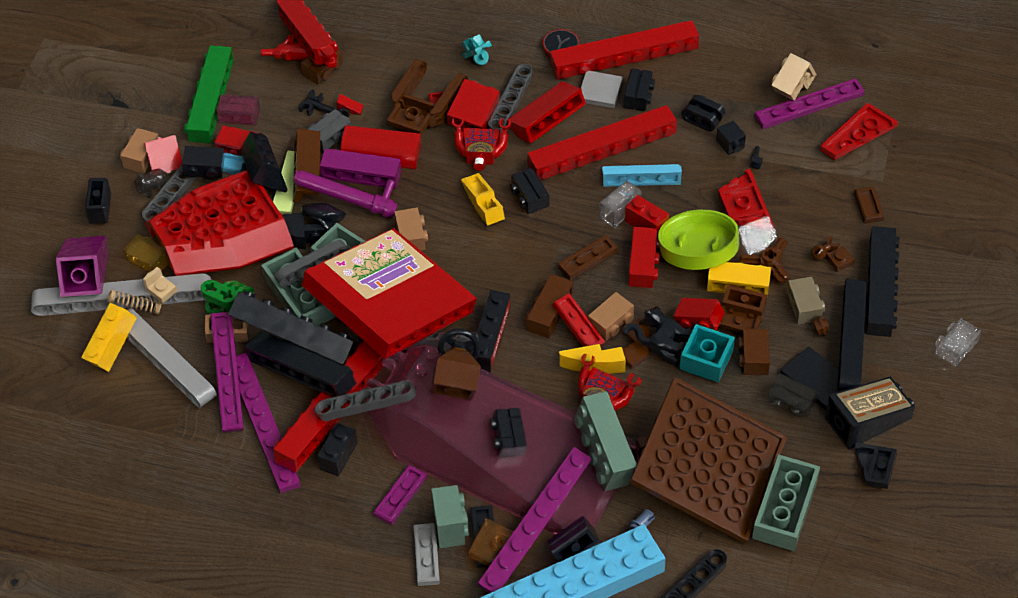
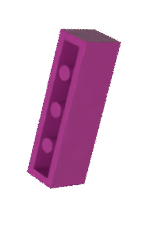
M325 148L320 163V173L323 178L385 187L387 180L391 179L395 181L393 189L397 188L402 172L400 159L340 151L337 149Z

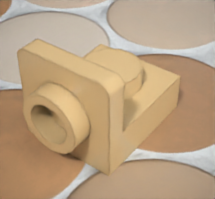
M158 267L147 273L143 278L146 291L161 303H164L177 292V287L162 276L161 269Z

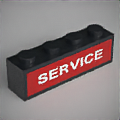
M494 290L489 292L477 331L480 352L475 360L481 366L480 371L488 373L492 371L511 308L510 293Z

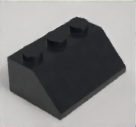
M250 132L240 152L251 181L286 193L288 189L267 136L262 133Z

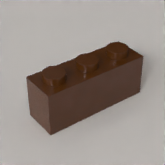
M551 274L548 280L543 282L540 295H536L532 310H528L525 316L527 331L550 338L561 318L552 304L568 293L571 296L573 295V281Z

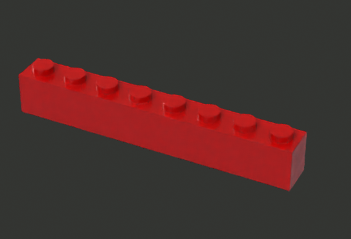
M693 20L553 50L550 51V64L557 80L585 74L586 71L604 70L698 49L699 34Z
M668 105L528 152L527 165L529 168H533L539 180L548 179L551 176L565 173L571 169L582 167L586 164L600 161L603 158L617 155L623 151L676 134L677 120Z
M365 341L361 342L356 352L347 358L344 365L353 371L356 385L347 394L365 390L390 360V357L384 359ZM321 392L317 398L315 397L311 401L308 409L299 415L298 421L293 426H290L282 440L277 441L274 445L273 452L276 463L295 473L300 469L341 419L323 421L315 412V407L320 401L333 397ZM350 402L345 403L341 408H346ZM330 407L325 408L322 413L327 412Z

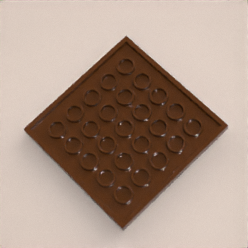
M674 377L629 483L745 544L751 534L778 454H781L787 436Z

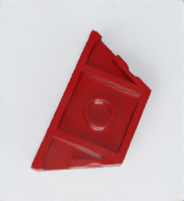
M751 169L745 170V174L740 178L735 177L729 184L718 189V196L725 214L731 217L738 226L773 230V222Z

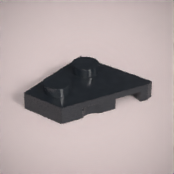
M856 443V452L866 485L888 489L897 456V449Z

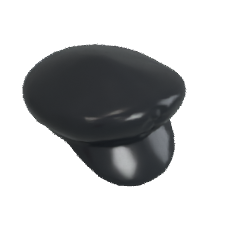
M310 203L301 207V212H304L310 218L320 221L327 230L346 217L344 211L327 203Z

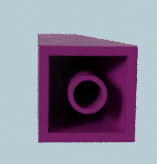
M106 235L66 238L56 256L61 297L102 294L108 260Z

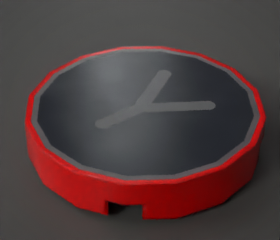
M553 30L544 37L543 50L550 58V51L579 45L580 41L578 36L569 30Z

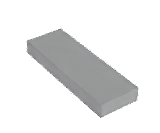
M436 524L414 525L418 586L440 584Z

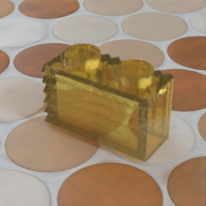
M136 234L123 249L127 262L129 261L146 272L153 271L156 267L162 271L168 265L166 251L162 244L154 243L149 236L143 237Z

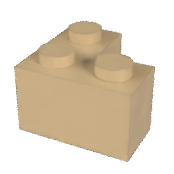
M790 53L789 57L783 60L780 72L773 77L771 86L775 92L794 101L802 88L808 90L817 74L810 62Z

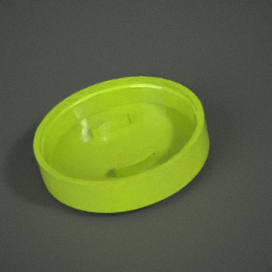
M691 210L677 214L668 219L661 226L658 233L661 256L668 263L684 269L701 270L722 265L735 256L740 245L737 223L728 215L713 210Z

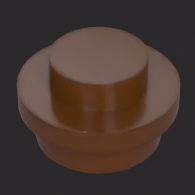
M817 316L818 319L813 320L818 336L822 334L825 336L827 335L826 331L830 330L826 318L822 319L821 316Z

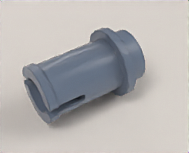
M645 509L636 520H632L629 523V531L643 524L647 527L655 519L654 514L650 510Z

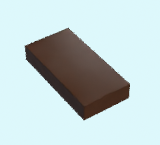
M875 188L855 189L854 195L864 224L884 221V214Z

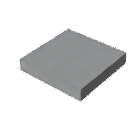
M586 71L581 86L586 104L614 109L623 77Z

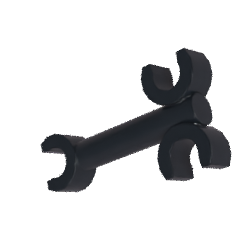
M313 89L309 92V98L299 104V112L307 109L308 116L313 114V108L325 113H331L335 109L321 103L323 101V93L314 97L315 90ZM341 108L338 110L342 115L350 116L348 109Z

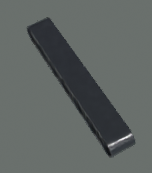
M849 278L845 280L837 391L861 385L867 281Z

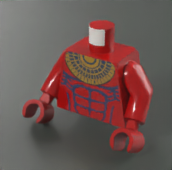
M461 117L460 125H456L453 118L452 126L456 129V132H454L455 147L462 157H466L468 164H474L475 170L482 171L485 169V165L494 164L495 159L499 158L507 149L509 136L507 130L512 126L510 120H508V125L504 127L502 126L503 118L500 119L501 132L500 129L463 128V131H461L464 122L463 118Z
M584 353L581 358L584 367L581 368L578 378L579 396L583 398L607 391L615 411L626 407L635 392L634 387L640 386L642 379L638 377L637 381L632 383L635 374L631 373L628 375L626 382L593 367L591 370L590 366L595 363V357L592 355L591 362L586 363L585 358L587 354Z

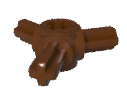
M784 237L777 238L772 247L763 249L759 254H742L740 256V263L771 267V274L773 273L780 283L785 284L790 280L789 274L782 267L783 262L781 260L783 257L782 252L788 245V241Z

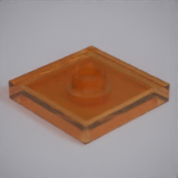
M486 518L467 556L490 566L514 531Z

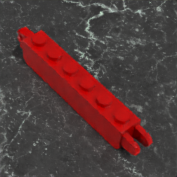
M277 0L279 17L314 64H325L328 68L336 67L337 43L335 40H331L329 32H325L322 23H318L317 17L312 15L310 8L305 6L304 1Z

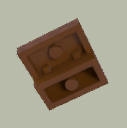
M727 285L722 301V308L725 314L719 328L742 334L743 329H759L766 307L767 294Z

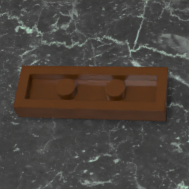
M605 235L559 262L558 268L569 280H572L616 254L618 247Z

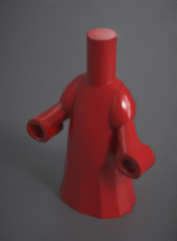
M288 35L286 40L274 49H261V56H273L276 59L283 58L295 61L305 60L309 57L300 43H294L293 35Z

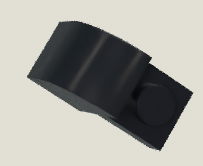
M304 213L284 214V220L295 248L306 250V243H316L325 234V227L322 224L306 225Z

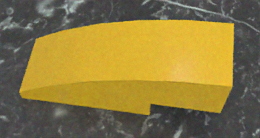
M479 173L461 179L467 195L487 226L505 219L503 206L495 198L494 190Z
M600 344L559 351V365L566 369L580 372L581 368L584 367L581 358L586 353V363L591 362L592 355L595 357V363L590 366L591 370L594 367L608 374L625 372L626 360L622 347L601 351Z

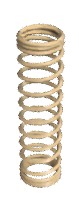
M110 290L108 303H114L117 294L115 290ZM117 291V305L119 304L121 294H123V300L121 303L122 306L124 304V299L126 295H128L126 307H128L129 299L131 296L133 297L131 308L133 307L134 300L137 297V303L135 307L136 309L138 308L139 300L142 298L140 310H142L143 303L146 299L147 304L145 307V311H147L148 303L151 300L150 313L152 312L154 302H156L153 312L154 314H159L161 309L160 301H152V299L148 301L147 298L143 300V297H134L133 294L129 296L128 293L124 295L123 292L119 293V291Z

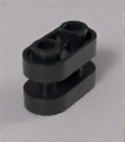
M694 95L681 112L685 121L709 132L717 127L718 122L726 114L723 105L702 95Z

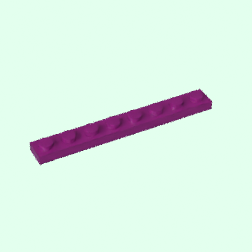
M247 353L237 355L240 395L280 494L301 487L297 474L276 463L274 460V445L277 441H281L282 437Z
M575 447L571 450L482 576L477 586L488 593L504 587L592 460L591 457Z

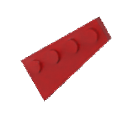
M866 103L820 146V151L837 160L896 128L898 121L873 105Z

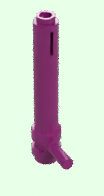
M303 170L296 171L293 179L296 185L368 209L370 213L382 214V217L393 218L394 211H396L398 205L394 200L389 199L395 181L391 179L387 180L382 196L378 194L372 195Z

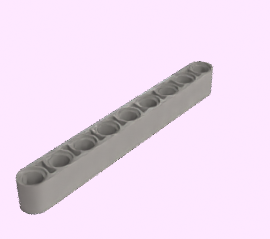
M192 274L165 277L177 287V292L164 303H161V305L206 300L202 296L201 285L203 282L211 280L209 275ZM143 279L104 283L102 294L61 297L60 287L36 289L32 292L31 312L38 316L106 310L109 305L108 295L110 290L119 291V293L123 292L124 295L128 293L129 296L133 294L134 297L138 296V298L143 297V300L145 298L148 301L150 299L152 301L159 300L146 291ZM118 292L115 296L114 305H117ZM121 294L119 304L117 306L122 308H130L133 297H130L128 307H126L128 295H126L124 299V304L122 306L121 303L123 300V294ZM137 297L134 300L133 307H136ZM142 298L139 300L138 307H141ZM145 299V301H144V303H143V306H146V304H147V300H146V299Z

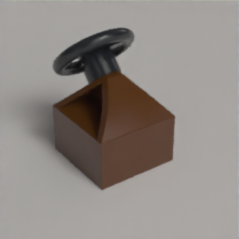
M451 329L445 332L439 339L438 352L440 357L433 368L429 393L471 401L477 391L481 367L475 360L480 352V343L478 338L466 329ZM464 335L470 341H456L451 336ZM445 342L451 345V349L447 353L444 350ZM474 347L473 353L470 354L467 349Z

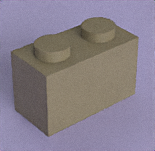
M806 277L789 280L787 295L797 324L811 323L813 320L818 319L817 316L822 318V314L825 312V304L819 298L818 284L814 283L813 278Z

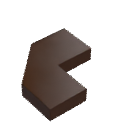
M639 318L631 322L637 324L642 329L645 338L651 337V330L646 325L639 324ZM631 330L626 336L632 343L623 348L626 363L632 369L648 359L649 348L638 342L635 332Z

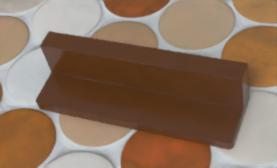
M297 128L294 140V176L296 171L301 170L320 176V131ZM293 182V202L301 203L303 194H319V192L296 185V182Z

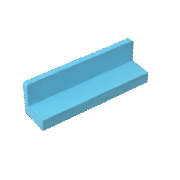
M679 164L603 166V187L681 185L682 169Z

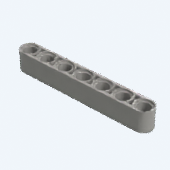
M132 308L128 309L137 319L127 339L198 408H201L217 396L213 386Z

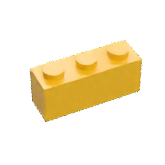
M726 262L709 269L707 291L725 293L727 285H732L767 294L768 298L771 267Z
M109 303L81 358L109 372L137 317L128 310Z

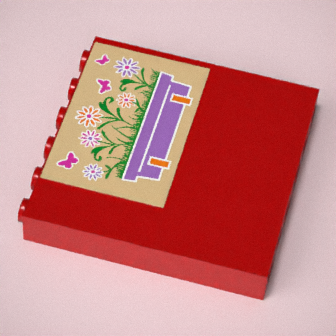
M395 228L383 232L372 239H368L362 244L353 246L351 249L339 253L328 260H324L314 267L308 268L304 272L302 286L384 359L473 313L477 299Z

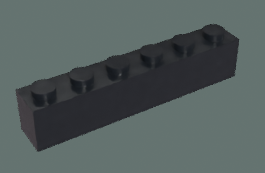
M872 226L866 335L891 337L892 329L897 328V317H894V312L897 313L898 300H894V296L898 294V284H895V280H898L899 268H895V264H898L899 252H896V248H899V236H896V228Z
M244 290L243 293L238 291L228 314L229 316L341 365L344 364L353 344V341L350 340L351 336L339 332L337 335L331 332L332 328L321 323L320 326L312 324L313 320L301 315L298 318L293 315L294 311L282 307L280 310L273 307L275 303L263 298L262 301L255 299L256 295Z
M260 331L244 346L251 362L331 397L346 395L356 385L353 371L348 366L340 365L331 359L328 360L321 357L317 353L309 352L303 347H298L286 340L278 339L272 334Z

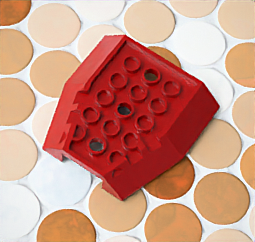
M248 170L194 188L144 222L152 237L157 236L165 249L167 262L175 276L239 269L294 248L283 216L263 186L251 181ZM214 214L217 217L211 218L209 216ZM174 228L180 229L179 231H172Z

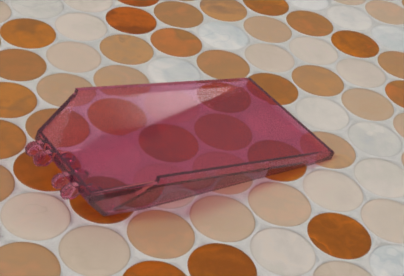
M428 344L410 346L405 354L400 351L391 356L393 359H383L381 361L383 366L392 370V373L383 385L378 380L369 378L367 381L368 387L375 388L408 380L416 389V396L411 401L368 411L394 454L395 459L452 486L458 485L459 489L520 518L526 516L574 447L589 456L588 449L584 447L581 440V431L574 423L575 412L481 368L477 391L471 401L429 393L433 368L440 355L437 348ZM410 388L403 390L401 394L407 393ZM390 393L384 394L381 399L387 398ZM519 408L527 449L523 456L500 458L498 450L493 448V437H495L494 431L490 430L489 419L492 418L496 409ZM626 437L636 461L639 456L635 448L637 441ZM590 463L544 529L558 534L581 516H584L595 528L619 488L604 491L602 484L600 485L597 481L596 469Z

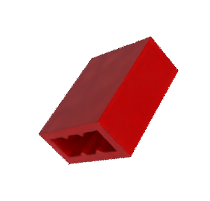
M464 79L447 113V125L452 126L453 118L454 123L460 125L462 117L464 122L461 130L463 128L486 129L500 100V91L494 87L481 85L477 81Z

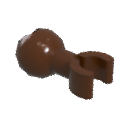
M828 237L826 244L823 246L815 245L811 249V256L816 258V260H822L828 251L831 252L838 249L840 243L831 244L833 237Z

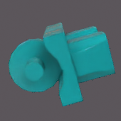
M478 34L461 42L466 50L462 53L464 59L473 56V61L477 65H484L488 62L489 55L484 49L492 46L490 41L484 42L481 35Z

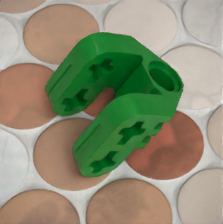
M215 280L203 282L201 293L203 298L208 300L205 303L206 314L230 312L238 291L243 293L246 290L254 294V288L236 280L226 281L224 284Z

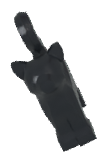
M657 306L653 309L645 310V317L639 322V324L657 328L650 338L644 337L642 329L637 324L629 323L623 327L624 335H627L631 330L634 331L638 342L647 346L663 360L674 366L679 359L676 352H683L694 329L692 327L683 328L674 319L666 317ZM673 339L680 340L681 342H674Z

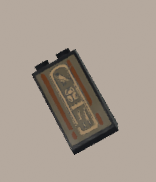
M890 376L829 395L825 420L847 449L850 450L855 447L856 443H864L912 419L915 406L913 401L903 393L900 384L895 382Z

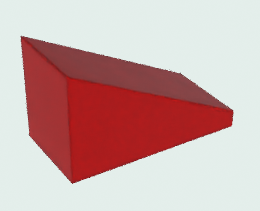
M342 94L339 95L337 100L338 110L346 108L350 114L361 115L364 107L363 104Z

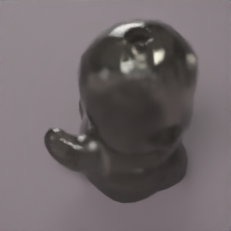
M159 168L150 171L146 175L138 172L135 179L136 189L140 194H146L149 198H152V190L162 188L168 182V176L164 170Z

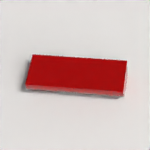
M562 81L507 119V123L510 120L512 123L511 130L521 140L531 144L586 105L582 89Z
M345 125L341 142V151L393 157L401 160V168L416 169L422 147L420 133Z

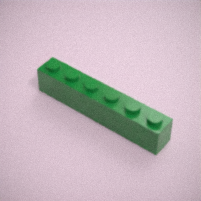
M210 45L208 53H205V64L200 70L201 78L196 84L197 93L193 95L192 99L193 107L188 112L189 121L184 126V132L187 134L189 142L210 144L212 142L234 62L232 47Z

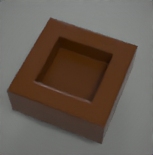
M844 246L826 255V259L836 272L854 265L855 259Z

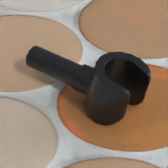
M759 146L755 147L750 164L751 167L760 169L763 163V158L759 157Z

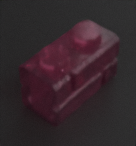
M234 94L220 96L217 107L219 122L257 125L260 113L259 98L236 96Z

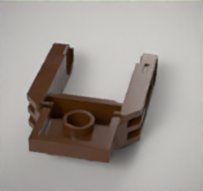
M415 59L391 94L394 109L386 120L387 125L406 132L420 133L422 135L427 127L431 128L443 124L447 119V113L464 79L468 80V75L458 73L454 80L450 81L437 103L433 104L432 102L411 96L427 70V63L425 61Z

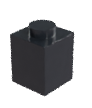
M734 120L717 127L716 141L728 155L745 148L746 135Z

